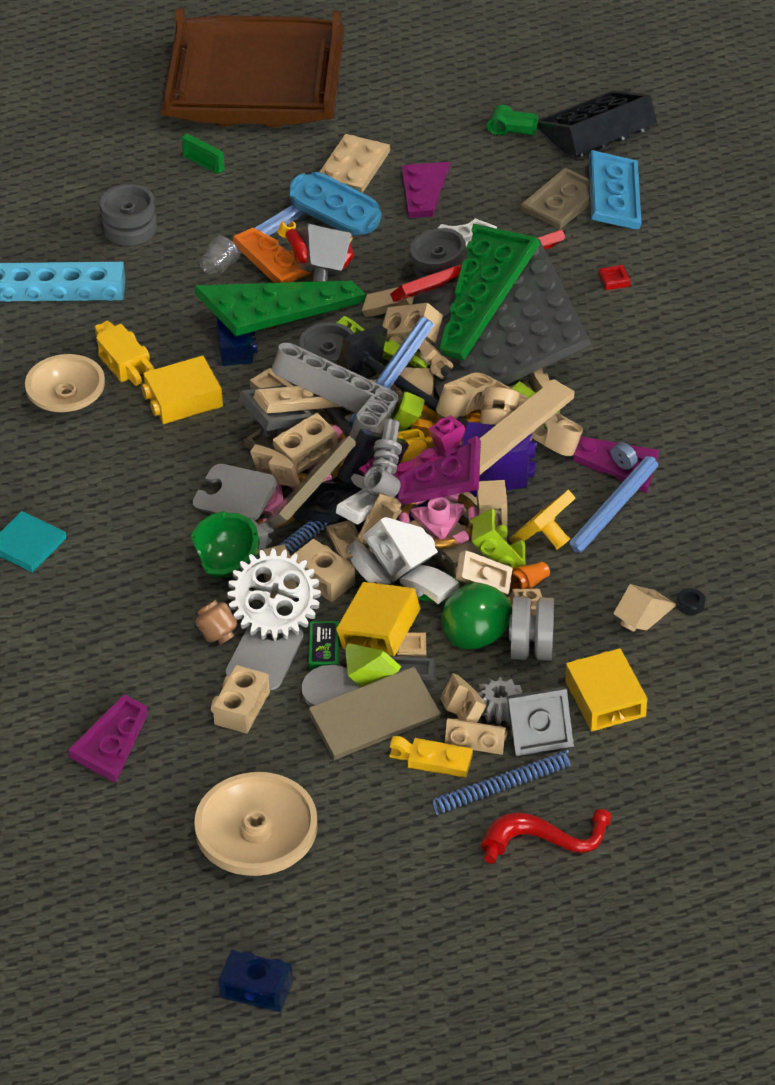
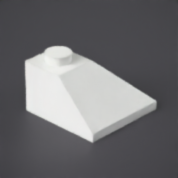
M387 517L381 519L363 534L364 539L393 582L438 552L433 538L422 527Z

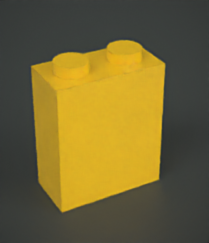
M204 356L144 372L145 384L141 385L143 396L146 400L150 399L153 415L159 416L163 424L223 407L221 386Z
M363 582L336 628L342 648L345 649L347 644L350 643L383 650L389 656H395L421 609L415 588Z
M621 648L566 663L565 682L591 732L646 717L647 697Z

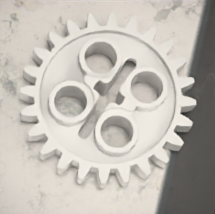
M272 548L270 556H266L264 551L260 550L259 559H256L251 554L249 555V565L245 562H240L242 572L233 571V577L237 581H229V587L233 591L228 592V599L234 600L229 603V608L237 610L234 613V617L237 620L243 618L241 622L242 629L249 625L251 626L250 633L252 636L259 630L261 631L262 640L266 638L268 633L272 634L274 641L277 640L278 633H282L283 637L288 639V631L292 630L298 635V625L300 624L307 628L308 621L306 617L310 619L315 618V612L312 609L319 608L320 602L315 599L320 597L321 591L314 588L319 586V580L311 579L314 576V569L305 571L307 567L306 560L299 564L297 563L298 554L295 553L289 559L287 558L286 550H283L281 556L276 555L274 548ZM264 573L268 574L271 580L261 583L256 577ZM294 580L299 586L295 589H288L284 586V583ZM251 587H253V588H255L256 590H255V591H250L249 589H250ZM273 591H278V595L275 596V599L270 598V595H272ZM298 598L299 601L294 602L292 599ZM253 600H260L264 603V606L261 609H253L249 604ZM286 606L292 610V613L282 616L278 614L277 610L280 607Z

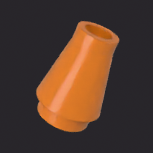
M539 562L513 568L510 582L511 590L534 588L543 579L549 577L550 570L545 562Z

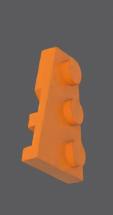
M250 228L233 236L232 244L274 283L295 282L313 273L300 269L299 261L293 249L289 251L281 247L278 240L255 228Z

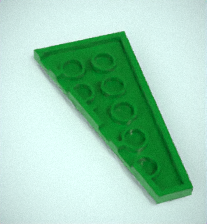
M473 224L471 230L473 233L472 239L467 244L468 254L466 260L462 263L455 289V302L451 303L450 307L451 317L449 323L445 326L439 348L443 356L460 360L466 359L540 245L537 237Z
M352 280L196 285L195 295L235 336L357 305L364 302L366 294Z

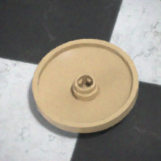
M268 772L239 774L215 785L200 801L194 823L196 840L203 854L213 864L228 872L247 876L276 873L298 862L312 847L317 834L316 807L308 792L298 783L287 777Z

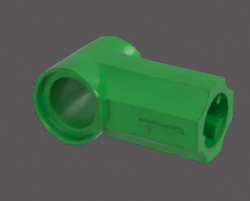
M498 105L494 108L488 120L487 129L491 134H499V136H503L507 132L535 135L538 115L535 113L517 112L506 105Z

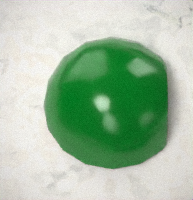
M222 511L211 514L201 521L191 534L192 542L201 558L203 568L210 577L223 579L233 577L234 570L242 572L240 568L241 561L249 565V555L252 554L255 558L258 555L260 538L257 527L250 518L239 513Z
M479 582L468 583L453 591L444 604L441 623L445 637L453 646L465 650L479 649L489 645L503 635L509 626L512 605L509 598L499 589Z

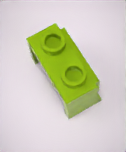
M493 508L469 520L473 525L472 543L486 558L512 568L526 565L525 542L521 539L509 545L504 540L508 535L507 527L505 525L495 527L496 511Z

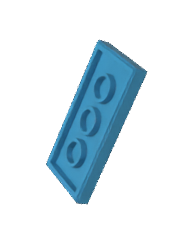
M591 150L589 154L591 219L627 228L640 229L642 222L638 161Z

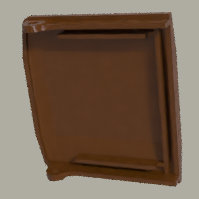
M176 8V31L161 106V115L200 123H216L225 127L233 126L237 123L263 124L273 128L281 127L285 124L296 125L334 118L344 39L341 11H333L332 21L308 17L219 15L186 18L184 8Z

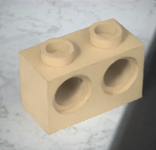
M429 303L388 307L382 325L388 329L386 340H393L401 345L420 317L424 316L434 324V327L425 339L429 343H435L443 315Z
M318 413L302 420L299 424L282 432L273 439L274 450L286 456L294 464L297 474L319 462L338 443L336 430Z
M236 665L231 675L225 677L220 695L215 696L212 701L211 712L214 713L215 725L247 734L270 693L269 674Z

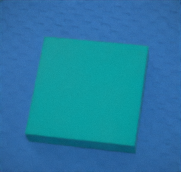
M21 511L0 532V557L33 573L66 539V532Z

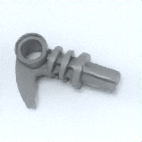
M385 420L382 439L377 440L374 444L376 452L374 453L375 461H373L372 468L367 471L365 476L353 474L351 477L352 482L357 487L374 496H378L381 493L395 497L400 490V480L392 475L397 471L398 455L402 451L401 444L397 442L400 424L397 420Z

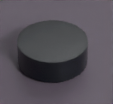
M684 589L677 595V608L687 615L699 614L705 608V596L697 589Z

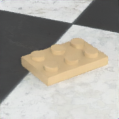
M345 134L319 173L328 175L363 193L389 154L390 145Z

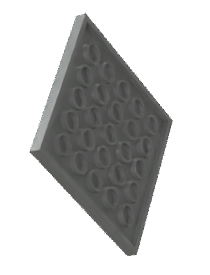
M538 239L540 245L466 359L460 360L444 356L453 364V368L450 369L447 365L441 368V374L444 376L443 379H439L434 375V386L439 397L445 384L471 373H482L504 385H508L592 345L540 239ZM458 278L414 298L412 303H429L443 315L436 342L430 343L440 353L439 348L444 329L451 317V303H454L456 298L455 289Z

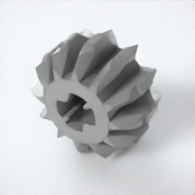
M501 676L497 681L488 678L486 684H479L477 692L486 704L480 718L485 717L487 724L493 720L496 721L498 726L504 720L510 724L506 696L522 694L521 686L514 685L512 679L505 682Z

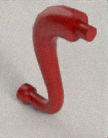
M605 809L594 811L592 834L586 840L574 838L544 819L528 813L515 812L505 814L495 819L483 837L481 848L485 852L484 860L487 863H495L497 855L504 854L508 842L518 835L537 836L572 852H591L600 845L604 837L605 828L610 824L611 813Z

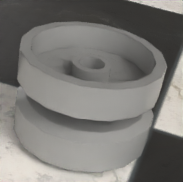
M513 596V609L509 620L511 659L526 660L529 656L530 642H535L534 656L536 659L552 661L554 598L540 597L536 603V615H531V600L529 597Z

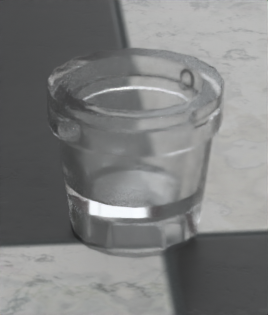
M216 236L210 241L209 247L200 258L199 265L205 273L218 277L239 260L240 252L237 246L228 238Z

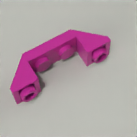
M453 416L440 419L437 424L428 428L434 447L425 449L415 458L399 464L396 473L392 475L399 479L401 474L428 460L434 462L446 455L445 452L453 447L457 449L465 432L464 425ZM374 458L359 468L361 474L365 476L367 471L372 468L373 461H375Z

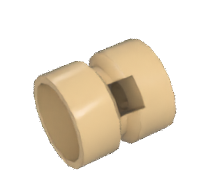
M485 388L483 405L486 406V409L481 412L480 423L497 425L518 408L520 394L506 388Z

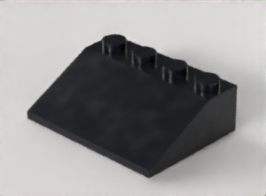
M612 90L539 119L537 128L564 153L575 155V157H582L588 155L591 149H602L609 146V142L613 140H625L633 132H645L649 130V126L656 124L657 120L651 95Z

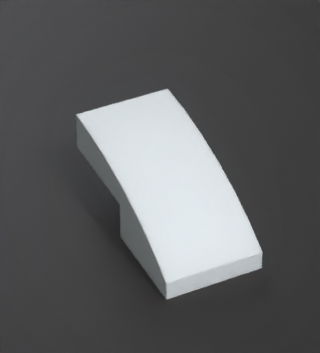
M420 565L400 578V583L403 586L415 588L418 597L425 594L437 604L447 599L453 591L459 588L457 580L436 568L426 565Z

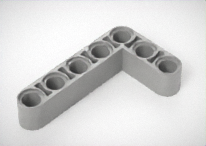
M281 343L278 347L271 368L272 372L293 384L357 413L349 435L354 441L360 429L382 433L385 420L392 418L398 401V395L394 391L294 344Z

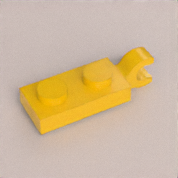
M392 736L390 748H392L390 758L408 760V768L467 777L473 756L472 748L415 738L413 744H410L405 738L400 736Z

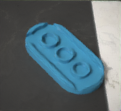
M311 172V175L303 173L296 176L290 184L289 198L297 209L340 231L352 233L351 235L354 236L364 235L374 231L380 224L381 212L378 203L373 198L328 175L319 172Z

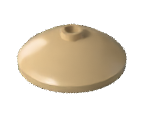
M62 354L46 358L37 363L28 372L25 379V389L28 398L42 409L59 413L73 412L87 407L97 400L105 387V377L102 368L92 359L76 354Z

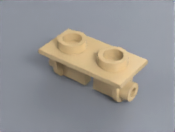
M379 493L356 540L364 546H368V549L373 553L363 534L384 517L396 520L398 514L402 512L400 509L401 502L397 498Z
M447 718L445 743L472 748L476 751L503 755L504 741L506 742L508 730L503 726Z

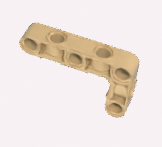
M476 372L444 385L436 412L445 418L453 416L457 419L459 416H465L471 411L486 409V406L483 405L485 388L500 387L510 390L514 389L488 375ZM519 393L518 407L526 402L529 397ZM555 413L544 422L547 430L542 424L533 431L532 439L561 455L572 456L579 443L583 428L566 417Z

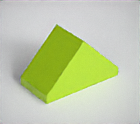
M350 643L345 648L348 676L360 687L392 676L399 672L401 668L383 650Z

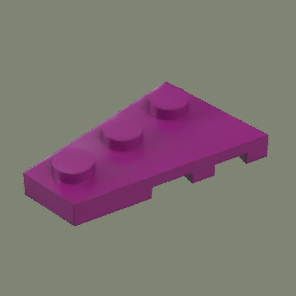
M450 162L402 165V177L409 218L434 216L441 190L445 185V179L450 170Z
M474 436L468 440L467 445L459 449L453 447L445 452L446 455L434 462L428 460L401 474L399 477L401 486L398 500L405 505L479 490L481 440Z
M581 436L573 454V461L599 473L606 472L617 477L618 481L623 483L646 456L654 457L657 462L659 450L630 445L636 452L638 461L629 470H624L614 462L611 456V449L618 443ZM653 473L639 488L640 491L648 493Z
M124 694L68 750L69 758L116 783L148 716L147 706Z

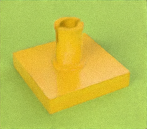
M567 490L544 507L509 538L511 543L514 544L521 539L525 541L536 532L542 531L555 546L556 550L562 547L570 538L554 520L555 516L575 499L573 494Z

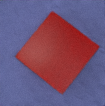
M623 265L599 269L598 275L606 291L630 286L631 281Z

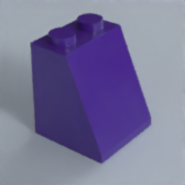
M468 422L461 447L467 445L468 440L474 436L480 439L496 425ZM533 432L479 475V481L505 480L506 491L527 487L529 478H534L536 473V462L532 461V458H535L537 442H532ZM477 490L470 491L473 496H477Z

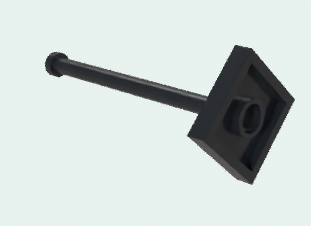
M378 325L344 337L338 365L367 379L377 374L380 375L386 367L381 364L388 329ZM398 376L394 382L395 386L404 392L407 391L423 398L425 401L424 405L436 412L439 401L401 376ZM459 416L457 420L464 425L466 430L469 421Z
M323 408L344 435L348 437L352 426L337 408ZM360 429L355 439L356 445L347 454L337 474L341 481L353 483L351 480L353 474L364 476L360 473L359 468L374 458V453L376 452L374 444L377 440L382 439L383 434ZM397 438V442L401 444L402 451L398 455L397 467L409 446L404 439Z

